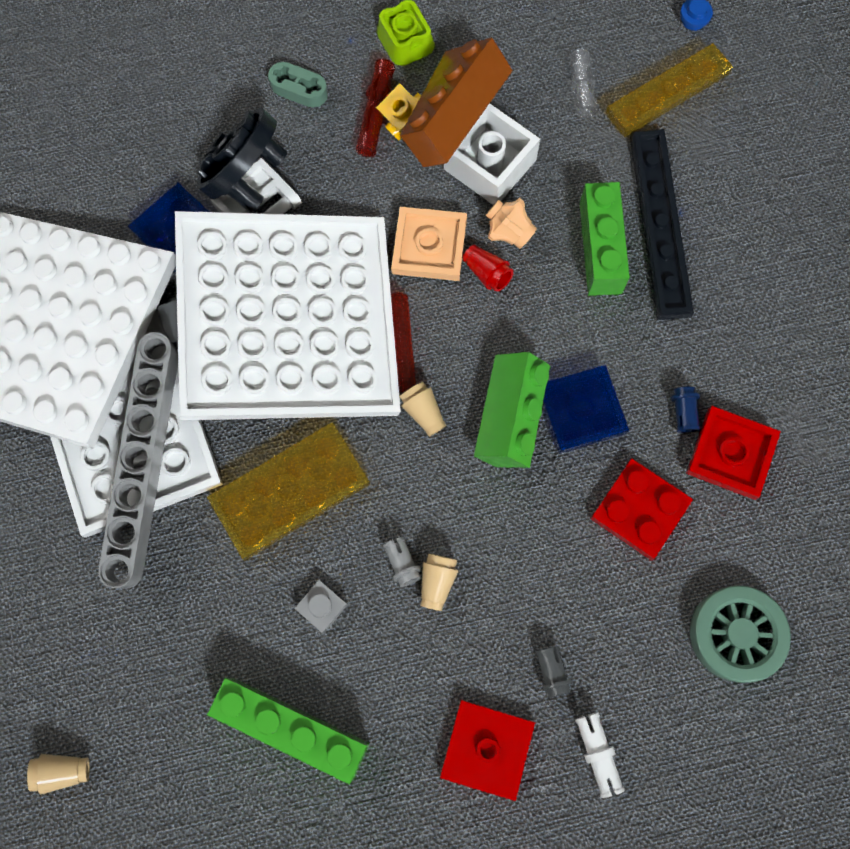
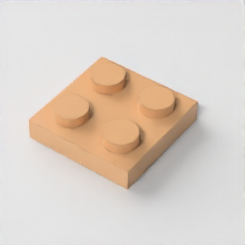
M400 206L391 266L392 274L460 281L467 213Z

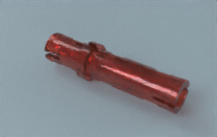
M387 59L376 60L371 84L366 88L365 94L368 99L358 142L355 147L357 153L364 157H374L376 155L384 117L376 107L392 92L390 86L395 66L393 62Z

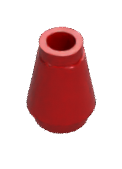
M476 245L470 246L463 255V262L467 264L488 290L501 291L513 277L514 271L510 268L508 261Z

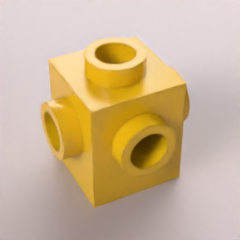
M400 83L376 107L389 121L385 127L398 141L401 139L400 134L421 97L418 92L412 96Z

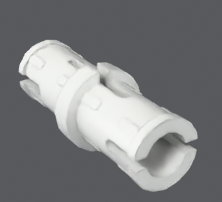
M596 712L588 714L593 731H590L585 716L575 719V722L578 724L587 751L584 757L586 763H591L600 791V797L607 798L612 796L607 782L608 778L616 795L623 793L625 788L622 785L612 757L616 754L614 747L608 745L599 717L600 714Z

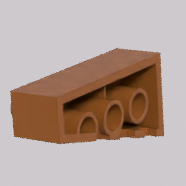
M492 37L481 41L473 39L461 47L445 51L411 116L408 118L400 136L423 167L446 164L512 73V68Z

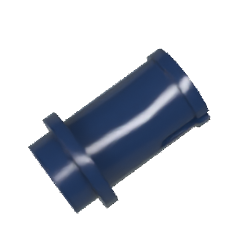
M695 387L674 389V395L671 396V401L675 402L676 429L678 433L701 430L697 408V399L700 398V394L696 393Z

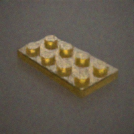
M331 422L207 496V499L241 558L246 561L369 486L370 481L337 428Z

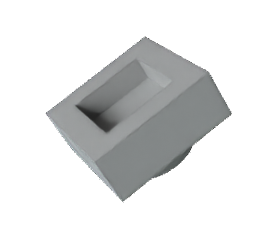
M318 580L294 609L324 634L348 604Z

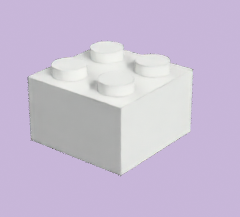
M489 103L450 160L444 164V170L494 205L498 200L501 201L537 160L540 138Z

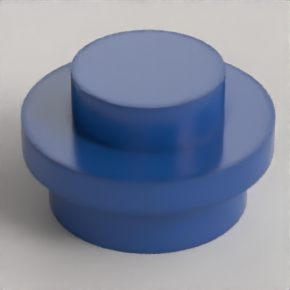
M686 0L680 10L682 24L689 30L702 29L710 22L713 15L712 6L706 0Z

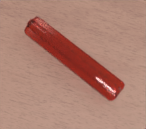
M396 292L391 294L398 386L399 392L404 393L416 385L408 296L402 292Z

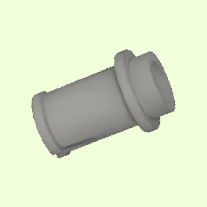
M398 537L396 538V543L392 539L383 545V549L386 551L395 572L393 576L394 582H399L400 587H405L421 579L419 575L421 568L420 566H415L405 538Z

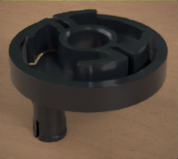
M261 107L253 112L247 111L245 118L227 135L221 133L199 164L197 173L200 176L197 180V188L212 200L228 194L246 209L248 213L254 212L263 202L264 196L248 185L242 177L260 155L273 168L285 159L288 152L272 139L277 126L276 119Z

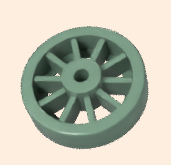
M736 585L712 592L698 604L690 623V640L696 657L709 672L729 682L751 683L770 677L783 665L790 650L791 632L785 613L772 597L753 587ZM735 603H744L740 617ZM753 606H755L763 614L751 621L749 618ZM724 607L726 608L729 620L719 613ZM768 619L773 633L758 632L757 626ZM714 620L723 626L722 630L712 629ZM712 635L721 636L723 641L715 646ZM758 638L773 639L769 651L757 643ZM726 647H729L730 649L726 659L719 652L725 649ZM750 648L763 659L754 663ZM739 651L744 665L736 664Z

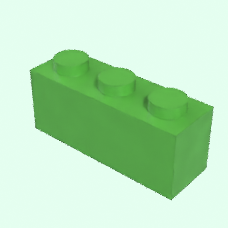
M620 182L586 183L579 204L588 296L622 294L630 277Z
M530 352L495 355L474 457L494 467L530 468L539 419L542 414L546 384L549 379V364Z

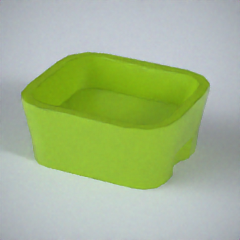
M404 0L396 7L386 8L380 12L376 29L377 35L390 59L396 65H408L433 52L435 44L431 29L414 1Z

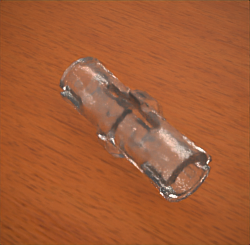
M577 49L573 51V54L569 55L572 70L570 88L575 95L577 116L588 118L598 111L594 89L597 83L596 77L591 71L590 52L586 49Z

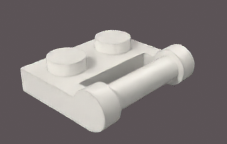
M262 158L254 163L242 177L248 185L264 196L261 205L277 192L282 196L279 201L263 214H284L289 209L295 210L302 204L297 193ZM228 194L214 200L210 199L213 206L220 213H248L246 209Z

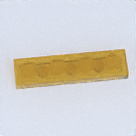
M712 43L607 107L606 115L622 135L627 137L631 132L640 129L729 75L733 66L715 44Z

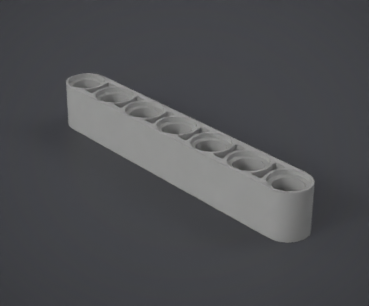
M150 332L144 335L137 346L98 569L99 578L105 586L115 589H127L136 586L141 580L144 571L178 368L177 348L164 334L159 332ZM158 346H166L165 354L161 358L153 360V350ZM159 380V390L155 394L147 396L145 390L147 385L152 381ZM146 416H153V426L148 431L141 432L139 428L141 420ZM146 451V464L139 469H135L133 465L134 457L139 452ZM139 487L141 491L140 501L130 506L127 502V495L131 489ZM131 524L134 527L135 535L129 543L125 544L121 539V531L126 525ZM124 561L128 567V574L123 581L119 582L114 575V570L118 563Z

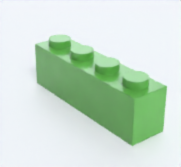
M235 678L224 679L207 714L349 785L354 781L370 743Z

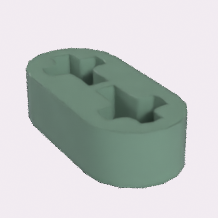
M287 62L276 63L269 69L268 78L270 86L278 96L312 108L323 105L327 100L326 81L321 75ZM278 78L284 79L282 83L278 82ZM307 90H313L311 94L307 93Z

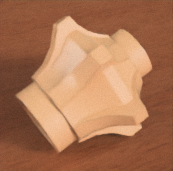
M521 198L513 202H505L504 204L498 200L485 215L490 219L488 239L491 241H504L511 245L514 244L518 249H521L537 230V227L532 224L527 216L525 203Z

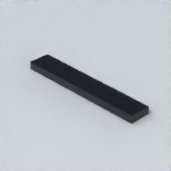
M665 129L633 131L630 135V144L657 320L691 318L694 310Z

